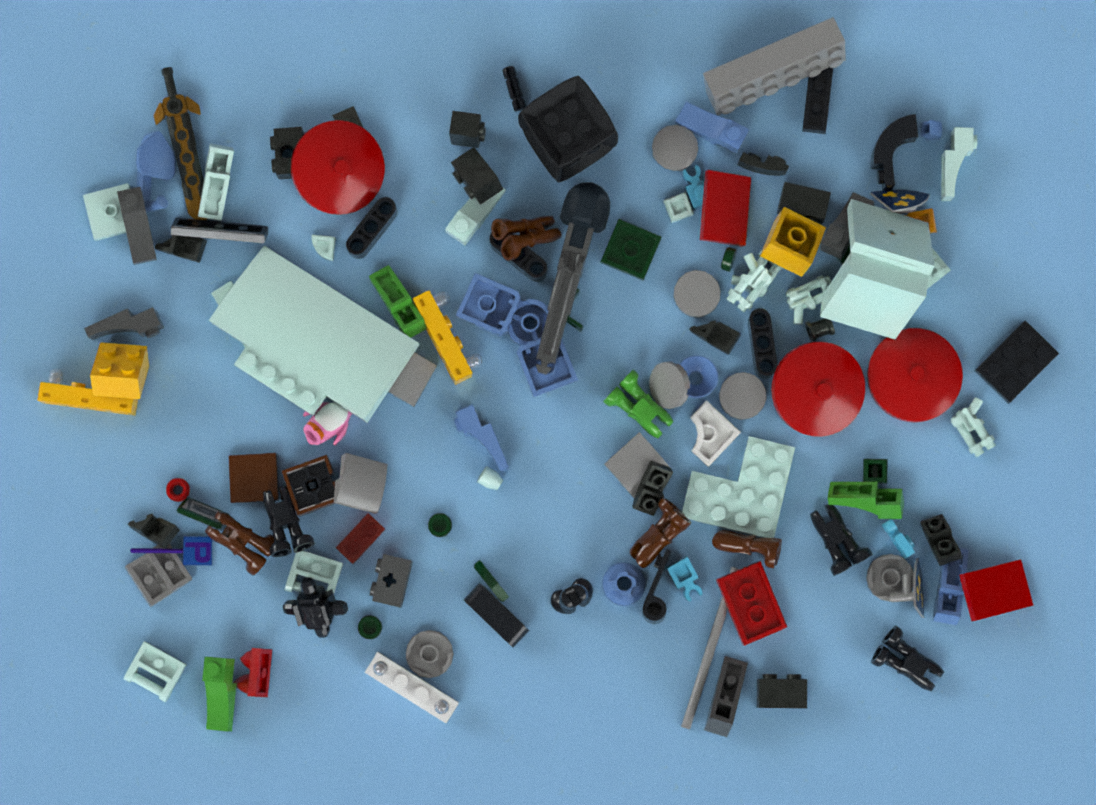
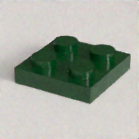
M618 219L600 263L644 281L662 237Z

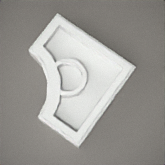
M707 400L690 417L697 431L696 444L691 452L709 467L741 433Z

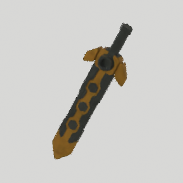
M172 67L163 68L161 73L164 76L168 97H165L162 100L163 102L159 103L153 115L155 124L158 125L167 116L166 121L177 159L188 214L193 219L207 220L208 218L198 217L204 178L188 113L189 110L192 113L201 115L200 107L188 96L185 98L181 94L177 95Z

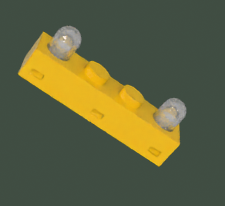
M430 290L412 298V302L423 317L426 330L451 379L457 385L472 377L473 373L471 370L482 364V357L477 353L464 357L461 352L463 345L459 337H454L450 330L453 328L451 321L447 315L443 316L439 309L449 303V294L442 291L432 296Z
M52 369L50 371L48 383L40 382L37 401L41 403L136 415L138 399L93 396L92 389L85 388L86 384L71 382V386L62 385L63 372L60 369Z

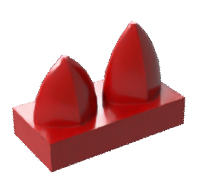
M252 648V650L246 652L240 658L243 665L250 669V673L242 675L233 683H237L236 687L246 693L247 696L268 697L272 649Z

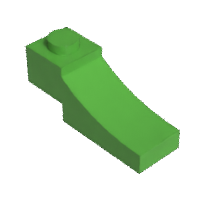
M389 265L369 275L372 285L402 333L412 338L427 329L424 319L413 304L410 295Z
M830 482L827 497L828 505H841L862 509L878 515V519H902L904 509L903 489H879L878 482Z
M204 657L202 681L205 682L207 696V730L232 731L237 683H232L235 659Z

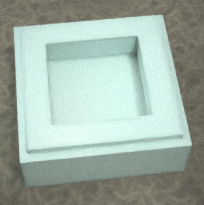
M686 192L663 201L671 223L694 215Z

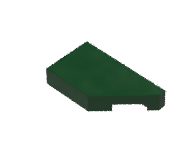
M480 560L475 563V570L497 598L502 602L509 598Z

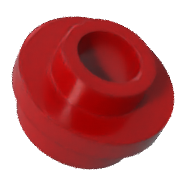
M174 478L167 484L166 494L171 500L181 502L189 496L190 486L184 479ZM181 486L182 493L175 494V487Z

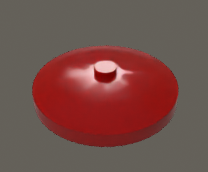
M334 120L312 127L300 138L291 158V176L297 192L311 207L327 214H349L364 208L378 194L385 174L383 153L375 138L361 126L348 121Z
M908 328L903 329L896 339L886 337L876 347L868 363L867 382L876 404L888 415L905 422H925L940 416L955 402L962 386V365L957 352L945 338L927 329Z
M827 342L805 343L788 352L778 364L772 380V399L780 418L793 430L814 437L833 435L851 424L860 412L865 397L864 375L856 359L844 348Z

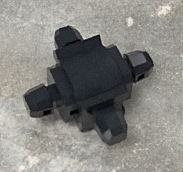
M306 577L301 582V591L298 594L297 600L286 601L283 604V611L285 614L295 615L298 627L305 625L307 629H314L319 638H325L330 632L329 625L332 623L333 616L346 614L348 605L344 601L336 600L332 589L326 591L323 586H317L311 577Z

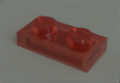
M368 513L339 543L336 549L352 564H355L386 529Z

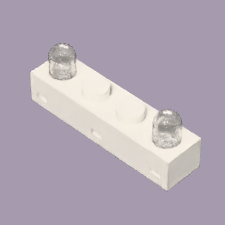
M380 652L376 653L365 671L369 676L444 723L449 721L459 704L455 699Z

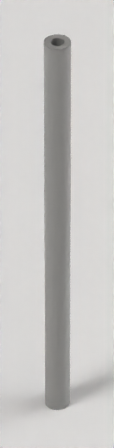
M731 567L730 573L738 570V568ZM723 596L681 727L689 730L728 611Z

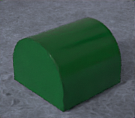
M863 459V482L887 484L888 459Z

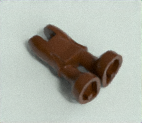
M540 216L534 219L523 218L521 220L498 218L492 222L491 226L493 237L496 240L504 239L501 245V253L507 261L516 259L523 247L552 243L562 236L559 228L545 230L555 223L553 216Z
M665 497L658 503L663 513L660 520L655 525L652 524L649 530L634 543L629 551V554L632 558L636 559L637 564L641 568L649 566L664 547L672 543V539L691 525V521L684 516L685 514Z
M218 511L214 518L219 520L221 524L226 525L225 529L220 533L219 530L208 525L205 529L206 534L215 542L228 548L233 555L241 557L246 562V571L252 576L255 575L266 563V558L245 547L248 542L269 557V548L274 543L273 535L259 536L252 532L251 528L244 527L228 514Z
M720 530L714 535L712 544L716 549L729 553L752 555V552H758L763 554L765 565L774 569L778 564L782 539L756 538L755 535H742L728 530Z

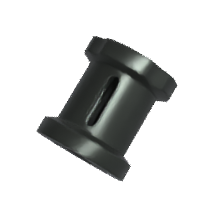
M824 318L812 323L809 321L805 322L806 331L811 342H815L816 338L835 334L833 323L829 319Z

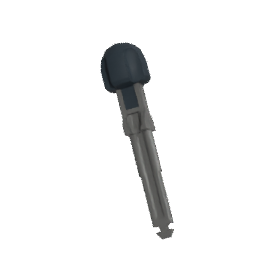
M593 182L575 185L568 191L562 206L560 219L563 224L568 225L559 258L557 274L547 308L548 315L536 359L542 362L541 365L536 364L537 371L541 374L547 375L552 370V368L547 367L548 364L556 363L565 325L572 310L593 232L600 233L606 228L610 213V199L606 191Z

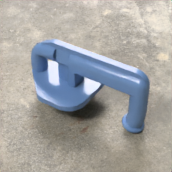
M155 131L146 134L137 148V187H141L146 212L156 211L161 208L165 209L168 206L164 196H158L156 200L150 201L151 177L169 180L173 178L176 168V156L162 133Z

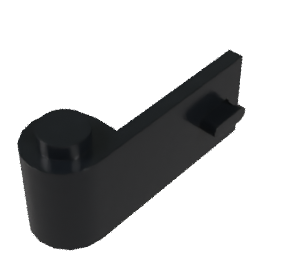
M668 549L664 557H661L659 553L654 567L658 568V571L643 604V617L650 624H658L666 616V604L662 599L654 596V593L671 555V551Z

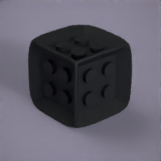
M579 75L563 81L539 96L518 115L519 126L522 128L527 141L544 167L558 183L583 171L604 157L618 143V133L609 115L593 91Z

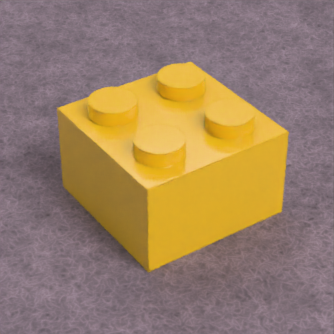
M784 207L773 222L760 257L802 277L813 263L826 227Z
M100 342L90 374L93 396L140 399L149 369L147 346Z

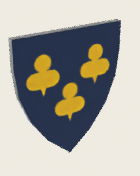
M883 190L870 193L892 213L899 214L915 212L916 207L927 202L930 194L909 190Z
M916 558L913 573V591L912 575H902L903 592L890 593L891 602L914 601L915 609L921 618H925L919 558Z

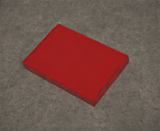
M713 170L705 171L700 240L739 247L746 246L751 177Z
M1021 559L959 575L971 622L1034 606Z
M761 561L716 579L743 646L787 628Z

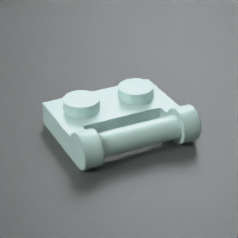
M305 551L295 554L285 591L300 592L301 583L297 582L296 579L297 575H302L328 583L326 591L332 589L333 593H335L343 563Z
M144 641L127 670L124 680L140 685L158 695L159 699L163 702H167L187 664ZM139 667L166 681V686L164 688L138 674L137 670Z

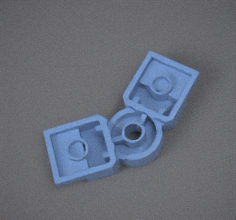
M475 273L456 313V317L498 337L509 334L513 342L519 345L517 357L533 398L578 381L563 340H561L556 363H550L547 366L552 368V370L547 375L537 371L536 364H542L540 360L536 359L548 315V307L543 302L535 299L521 301L518 291ZM532 318L537 322V326L534 329H527L523 325L524 321Z

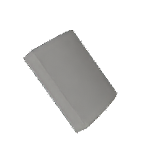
M414 352L388 392L415 407L437 365Z
M640 432L604 464L633 498H635L641 479L650 461L669 467Z
M349 453L343 454L341 456L340 478L335 481L334 503L374 514L378 513L385 488L388 464Z
M170 544L167 546V548L173 549ZM157 545V546H155V547H153V548H163V547ZM146 553L125 566L126 571L150 607L192 580V577L176 553Z

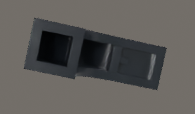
M916 114L904 116L891 123L882 132L873 148L870 162L871 169L880 168V170H877V182L882 184V191L892 190L895 186L892 160L894 150L903 144L915 142L918 138Z

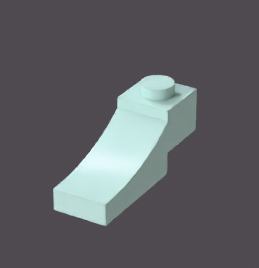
M955 127L951 132V150H945L941 155V201H951L955 197V184L961 163L965 156H970L973 149L977 148V135H974V128Z
M210 143L198 217L222 221L234 154L233 147Z
M503 188L502 191L481 205L475 197L472 200L469 199L445 229L446 233L465 246L475 231L484 223L506 192V189Z

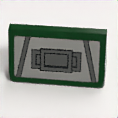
M187 497L177 508V513L222 531L226 527V525L221 524L219 520L214 518L218 511H223Z

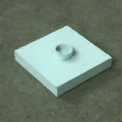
M128 183L83 195L95 241L126 233L117 191L131 189Z

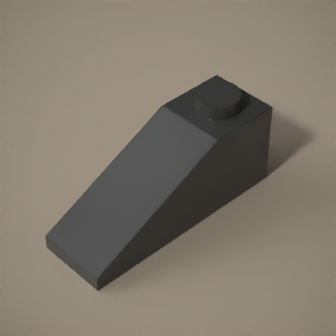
M727 656L724 657L709 708L705 731L724 737L728 736L734 722L748 663Z

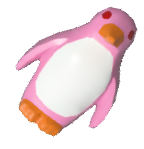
M323 402L303 428L308 443L320 445L337 435L333 442V445H337L347 432L348 422L352 413L335 402ZM306 411L303 414L304 417L311 415Z

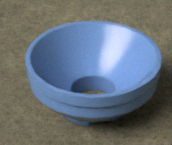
M693 355L679 363L686 371L688 378L692 372H699L703 378L702 383L699 385H692L690 383V389H687L688 397L702 398L714 390L718 382V372L710 359L700 355Z
M626 562L611 566L606 571L602 581L606 597L612 603L620 606H628L637 602L642 597L646 586L641 570L637 566ZM622 576L628 577L632 582L631 588L627 591H622L617 586V581Z

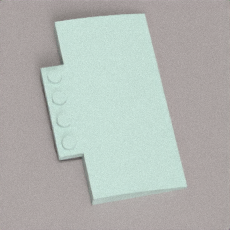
M266 246L260 250L209 319L213 325L246 345L234 365L312 416H314L327 397L366 423H368L420 345L417 341Z

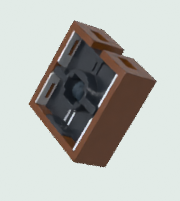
M328 455L282 470L297 516L300 517L336 504L334 503L335 481L333 482L331 477L335 474Z

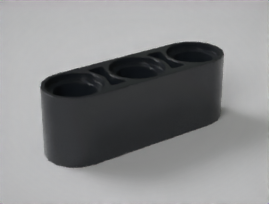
M380 198L347 239L346 247L353 258H364L396 218L397 208L391 198ZM384 205L392 206L391 213L387 215L380 213V209ZM375 223L378 225V229L374 233H368L366 231L367 225ZM355 242H362L364 247L361 251L355 252L352 250V245Z
M491 232L489 239L491 248L503 257L501 246L494 243L495 238ZM527 246L522 248V251L525 253L523 259L508 261L534 282L542 281L547 275V264L544 259ZM535 264H539L543 267V272L535 275L530 271V268Z
M758 308L751 312L747 324L755 373L758 377L767 379L775 373L778 363L770 314L767 310ZM756 315L762 316L765 319V324L762 326L755 325L753 317ZM759 338L766 339L769 344L768 348L760 349L756 344V340ZM763 361L769 362L772 366V371L768 373L763 372L760 369V363Z
M481 583L463 599L513 648L530 631Z

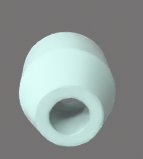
M486 466L477 482L486 488L498 490L503 479L496 471Z

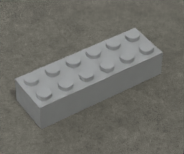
M834 17L703 73L706 93L716 115L729 114L743 104L750 105L757 98L764 95H773L778 89L785 86H794L806 77H815L829 67L836 68L840 66L843 61H846L845 40Z

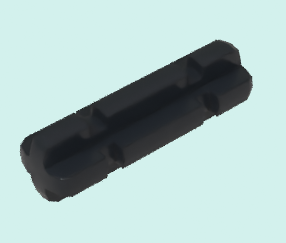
M514 66L505 67L502 71L504 79H507L506 85L510 99L513 100V109L515 112L522 111L526 104L524 98H522L523 94L516 77Z

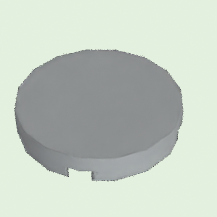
M694 270L685 273L678 279L674 287L673 297L682 313L690 317L700 318L715 310L720 301L721 291L718 282L712 275L705 271Z
M667 361L657 364L652 370L649 378V388L653 399L662 408L673 409L682 406L686 402L690 381L681 365Z
M746 372L735 373L728 377L721 386L719 392L720 404L724 412L730 417L739 420L750 419L758 415L763 409L766 402V389L762 381L755 375Z
M887 554L872 561L867 570L866 581L868 588L874 596L880 600L891 602L890 593L903 592L902 575H912L913 588L914 572L911 565L903 557Z
M432 630L420 632L413 636L407 645V663L411 670L421 677H438L445 673L452 664L454 655L452 645L448 638L440 632Z

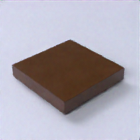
M277 453L229 456L231 503L263 502V492L271 490L274 500L279 501Z

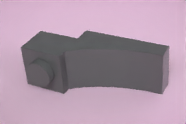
M141 187L117 191L133 264L156 261L157 258Z
M854 192L836 220L830 224L820 242L821 251L841 260L850 246L847 207L851 199L874 206V201Z
M152 307L134 316L130 310L125 309L84 329L87 336L92 340L121 332H135L142 337L151 338L160 333L159 330L163 329L164 326L158 312Z

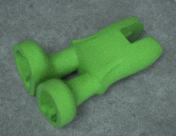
M633 369L621 381L619 386L635 398L637 402L633 404L618 387L603 402L609 407L618 406L628 413V417L636 420L648 434L658 439L663 433L651 422L655 416L668 427L674 421L666 410L652 400L649 393L646 394L637 383L639 375Z

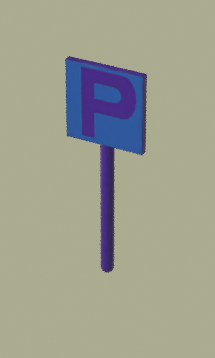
M183 537V549H130L131 553H183V565H212V539L210 537Z

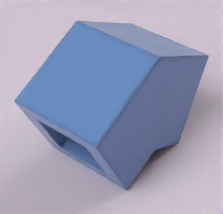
M934 120L922 122L921 137L925 138V140H940L942 137V122Z

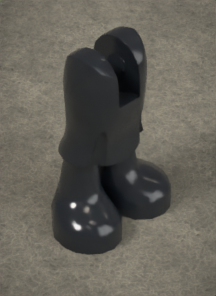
M287 486L279 488L282 500L279 503H275L271 490L263 492V502L269 517L270 530H272L274 543L269 548L271 557H282L291 553L292 550L284 532V529L287 528L289 529L294 553L304 551L315 544L313 537L303 534L300 528V519L296 515Z
M826 504L824 507L831 519L829 523L825 524L817 510L810 513V517L815 529L823 539L825 549H828L833 564L830 570L833 576H836L852 567L850 561L845 557L838 545L843 543L854 566L873 554L869 548L858 546L852 537V533L847 529L838 509L834 505Z
M579 578L569 588L555 591L551 596L552 607L559 613L572 614L576 611L577 605L581 607L587 606L593 594L591 583L586 579Z
M895 625L884 637L882 643L899 652L904 657L901 660L885 646L880 645L876 649L871 663L877 667L884 664L897 670L898 674L908 677L922 689L932 691L935 684L926 677H923V675L928 670L930 673L941 678L944 670L936 662L919 653L915 647L909 646L902 639L903 631Z

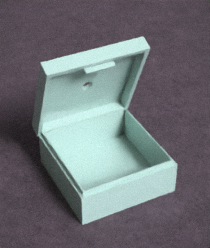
M851 199L847 207L851 253L822 296L820 317L896 339L926 298L928 275L930 276L934 268L929 223Z

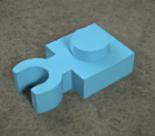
M698 165L694 166L696 172L694 176H689L686 169L683 170V178L685 181L690 182V185L686 186L685 190L693 210L702 207L704 180L699 178L701 170Z
M892 519L881 525L904 559L915 553L913 550L915 545L907 534L904 536L902 532L900 533Z
M687 556L665 567L677 589L684 587L683 596L686 600L692 601L689 596V592L692 589H695L698 595H703L702 589L693 582L699 577Z

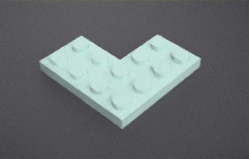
M749 436L738 482L692 471L682 512L685 514L684 516L689 520L762 538H774L795 447Z

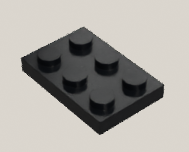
M1025 320L975 372L1009 404L1059 353Z

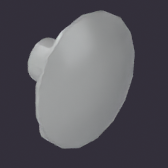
M679 125L667 126L661 129L654 137L652 144L653 158L665 169L683 171L697 157V139L693 132L686 127Z

